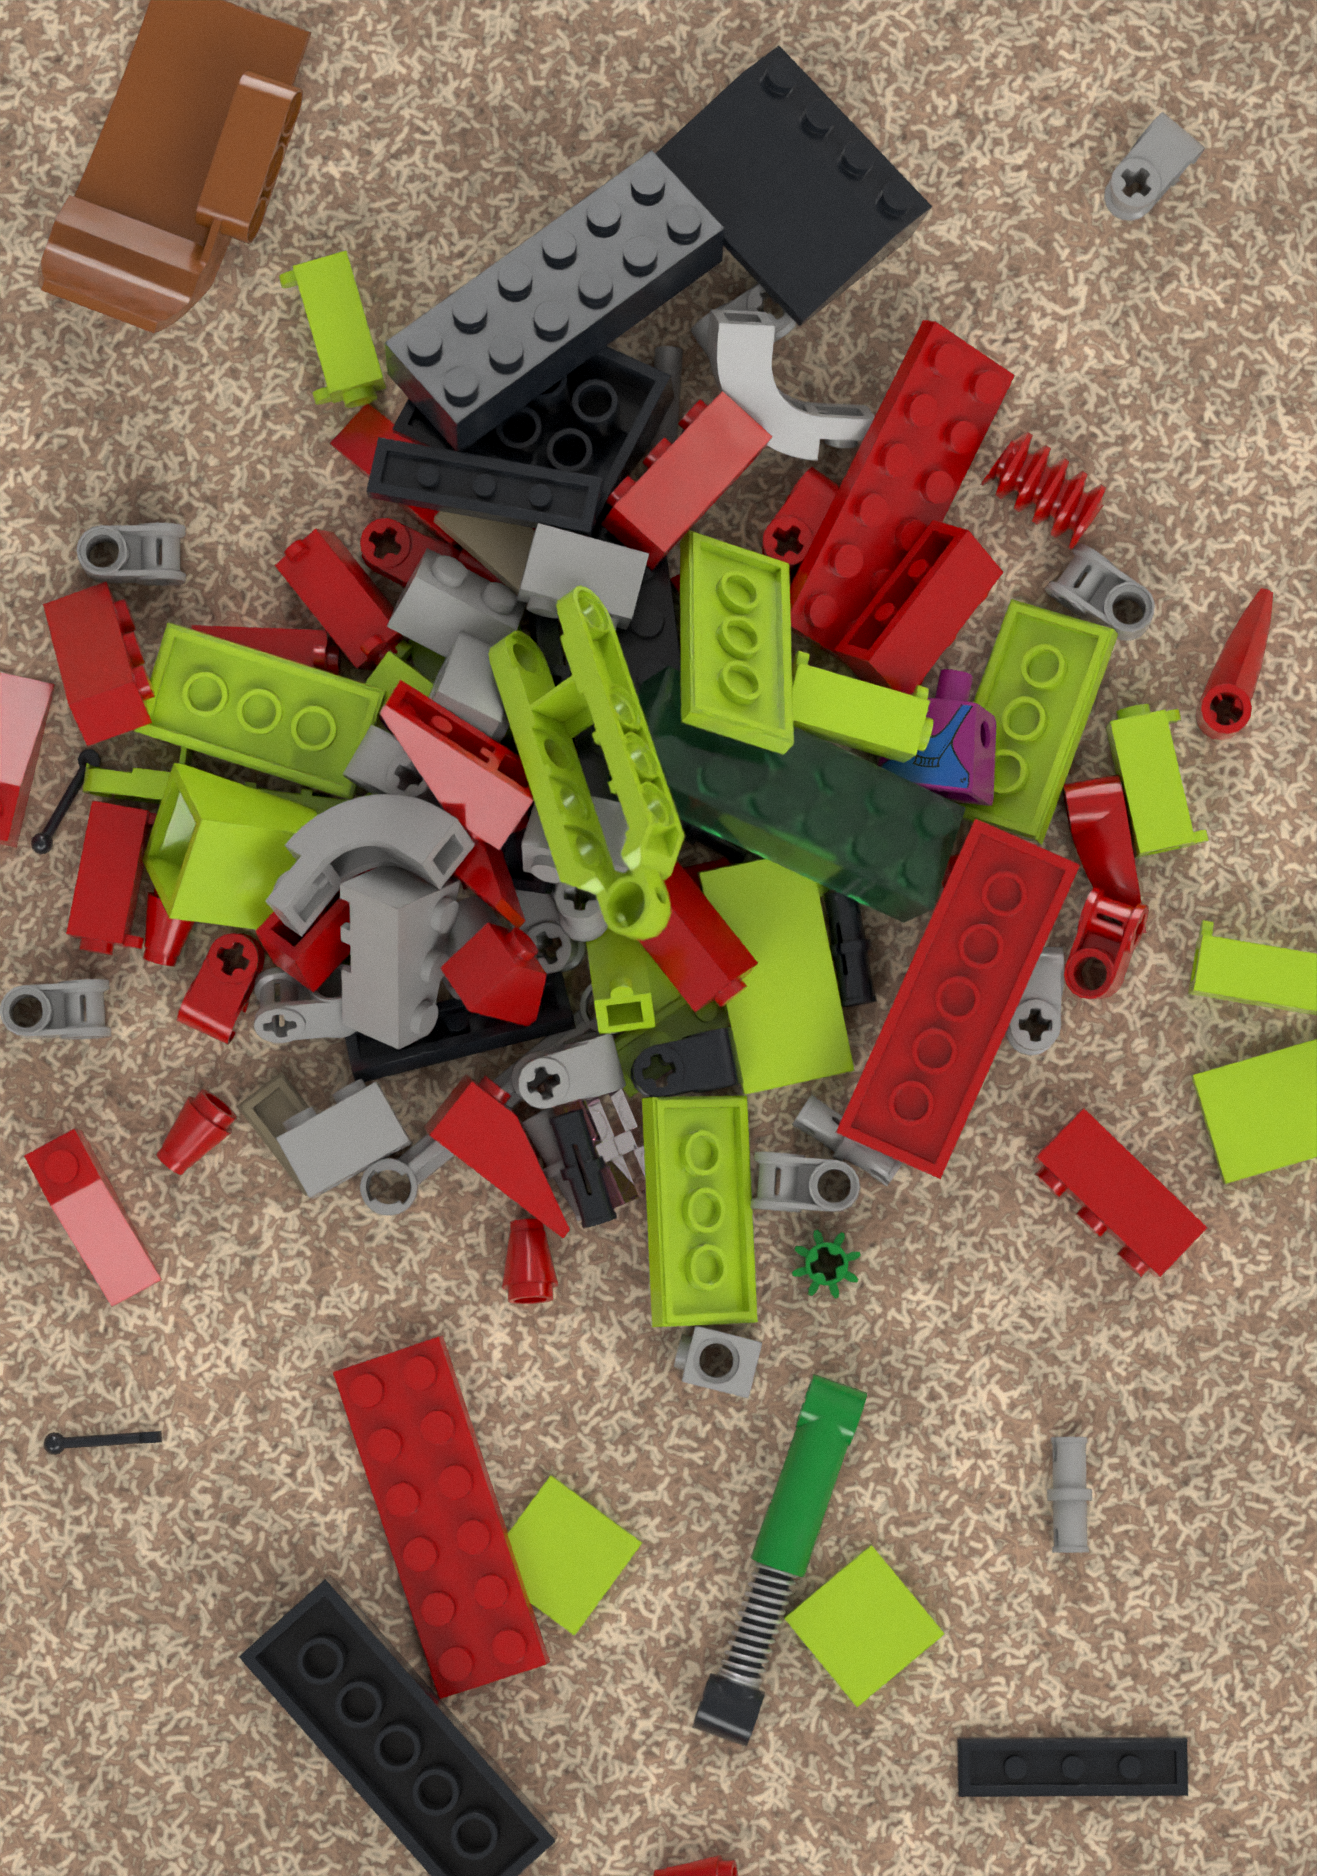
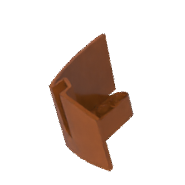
M150 0L114 101L74 196H68L54 221L37 271L38 284L41 291L152 333L162 331L183 317L212 287L231 239L234 238L250 244L260 230L302 105L303 91L301 88L293 85L312 32L226 0Z

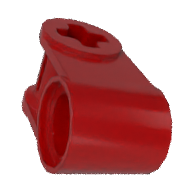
M810 467L800 478L788 495L784 505L763 534L762 555L789 563V577L797 574L840 487L814 467ZM791 537L797 539L796 551L798 554L790 550L784 556L777 554L778 542L776 539L781 542H787Z
M390 518L376 519L369 523L363 530L360 539L362 558L366 565L374 572L399 584L403 589L427 548L440 555L453 557L456 560L461 551L438 539L425 536ZM388 533L394 535L395 546L400 552L397 555L388 552L383 559L377 558L376 546L372 543L373 539L384 540Z
M1094 887L1091 890L1081 911L1077 934L1065 964L1064 978L1066 985L1072 993L1085 999H1103L1111 997L1120 989L1133 952L1145 929L1149 914L1148 905L1139 903L1134 907L1106 897L1103 889ZM1104 915L1122 921L1123 925L1105 920ZM1096 957L1105 965L1107 976L1104 984L1098 989L1093 990L1083 981L1082 971L1086 962Z
M242 933L224 934L216 939L209 948L198 975L193 980L182 1001L176 1020L229 1045L236 1032L232 1031L241 1011L246 1013L250 1002L249 998L255 987V979L264 967L265 954L259 941L250 935ZM242 944L245 946L242 955L249 960V965L247 968H236L231 973L228 971L231 962L224 958V953L226 949H237Z

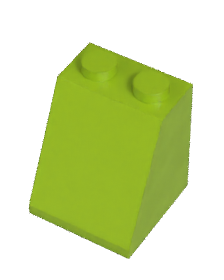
M174 763L142 861L169 918L257 930L273 913L266 899L273 892L275 883L283 873L289 871L297 862L285 844L298 830L318 814L313 808L185 764Z

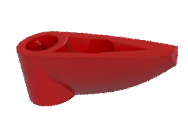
M1261 588L1243 612L1220 653L1200 702L1197 705L1195 715L1197 725L1203 734L1211 739L1225 740L1232 738L1246 726L1251 718V701L1263 663L1272 615L1273 592L1268 589ZM1222 699L1231 702L1230 712L1237 715L1236 723L1232 719H1229L1225 725L1217 723V713L1210 710V703L1212 702L1214 706H1217Z
M1119 775L1064 784L1063 796L1069 829L1093 888L1103 889L1106 897L1136 907L1137 904L1142 902Z

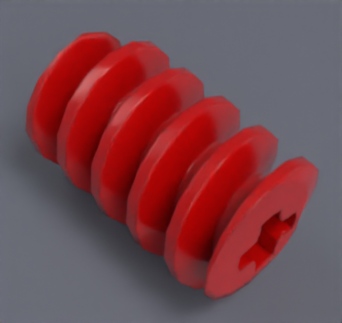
M1026 432L1009 443L980 485L984 486L996 477L999 478L995 495L1000 499L1016 490L1018 493L1014 509L1020 513L1034 503L1036 508L1032 522L1036 525L1041 524L1051 516L1054 517L1050 535L1058 538L1068 530H1072L1073 533L1069 548L1072 550L1104 506L1102 501L1106 487L1099 484L1089 492H1084L1088 474L1081 471L1067 480L1065 476L1069 461L1063 458L1049 467L1047 462L1051 448L1044 445L1031 454L1028 451L1033 435Z

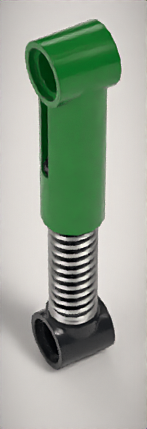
M813 1374L805 1395V1403L802 1404L795 1425L796 1430L750 1559L756 1562L755 1566L759 1569L757 1573H751L755 1577V1581L748 1583L752 1587L751 1592H745L749 1599L747 1602H741L742 1606H745L744 1612H738L742 1616L741 1622L735 1621V1624L739 1626L738 1631L734 1630L731 1632L735 1636L734 1641H728L729 1645H732L731 1651H724L725 1654L729 1655L728 1660L721 1661L723 1665L719 1668L720 1671L717 1674L710 1673L692 1728L745 1747L748 1745L765 1692L759 1689V1685L762 1684V1675L759 1673L766 1672L762 1664L769 1662L765 1655L772 1652L769 1644L776 1642L772 1637L773 1634L779 1633L775 1626L783 1623L779 1615L786 1613L782 1608V1605L789 1604V1601L785 1598L786 1595L793 1594L789 1589V1586L796 1584L792 1577H805L846 1451L856 1432L866 1402L867 1392Z

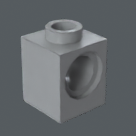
M695 1325L693 1336L681 1335L674 1367L684 1370L682 1382L749 1398L762 1342ZM714 1343L725 1345L733 1355L731 1369L720 1377L707 1375L701 1369L699 1363L702 1350Z

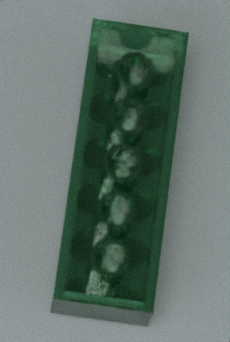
M670 666L665 667L642 682L637 697L678 818L903 923L933 910L966 809L965 807L796 726H793L794 744L783 755L682 723L681 672ZM611 774L609 775L608 781L606 783L607 785H609L608 783L612 781Z

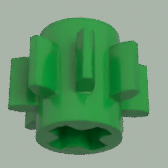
M815 1230L813 1231V1239L816 1246L810 1250L803 1246H795V1252L805 1257L804 1267L795 1269L792 1272V1276L800 1277L807 1274L812 1280L807 1295L813 1296L819 1286L823 1285L829 1287L830 1294L836 1299L839 1298L837 1286L839 1281L844 1278L849 1282H858L857 1276L847 1270L848 1262L856 1260L861 1254L856 1251L846 1254L840 1247L844 1241L845 1233L840 1232L835 1237L833 1243H824L820 1231ZM820 1248H826L830 1256L839 1254L842 1259V1265L834 1269L835 1278L831 1281H826L823 1273L813 1274L811 1271L810 1263L818 1260L817 1250Z

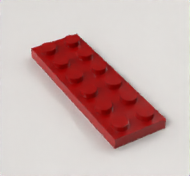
M922 321L790 586L791 631L844 664L846 663L834 649L932 520L943 522L1015 377L1013 373L936 321Z
M975 818L836 1133L941 1179L1080 864Z
M443 1335L333 1372L439 1699L547 1665L550 1659L508 1537V1531Z

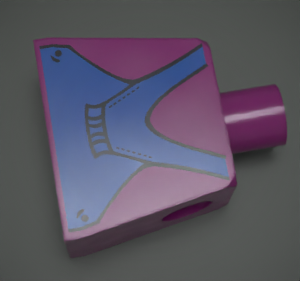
M953 669L940 670L935 698H927V700H930L926 717L933 719V728L926 749L924 751L917 750L916 756L904 763L880 757L874 773V782L896 795L992 806L994 798L995 716L982 706L969 702L973 682L971 674Z

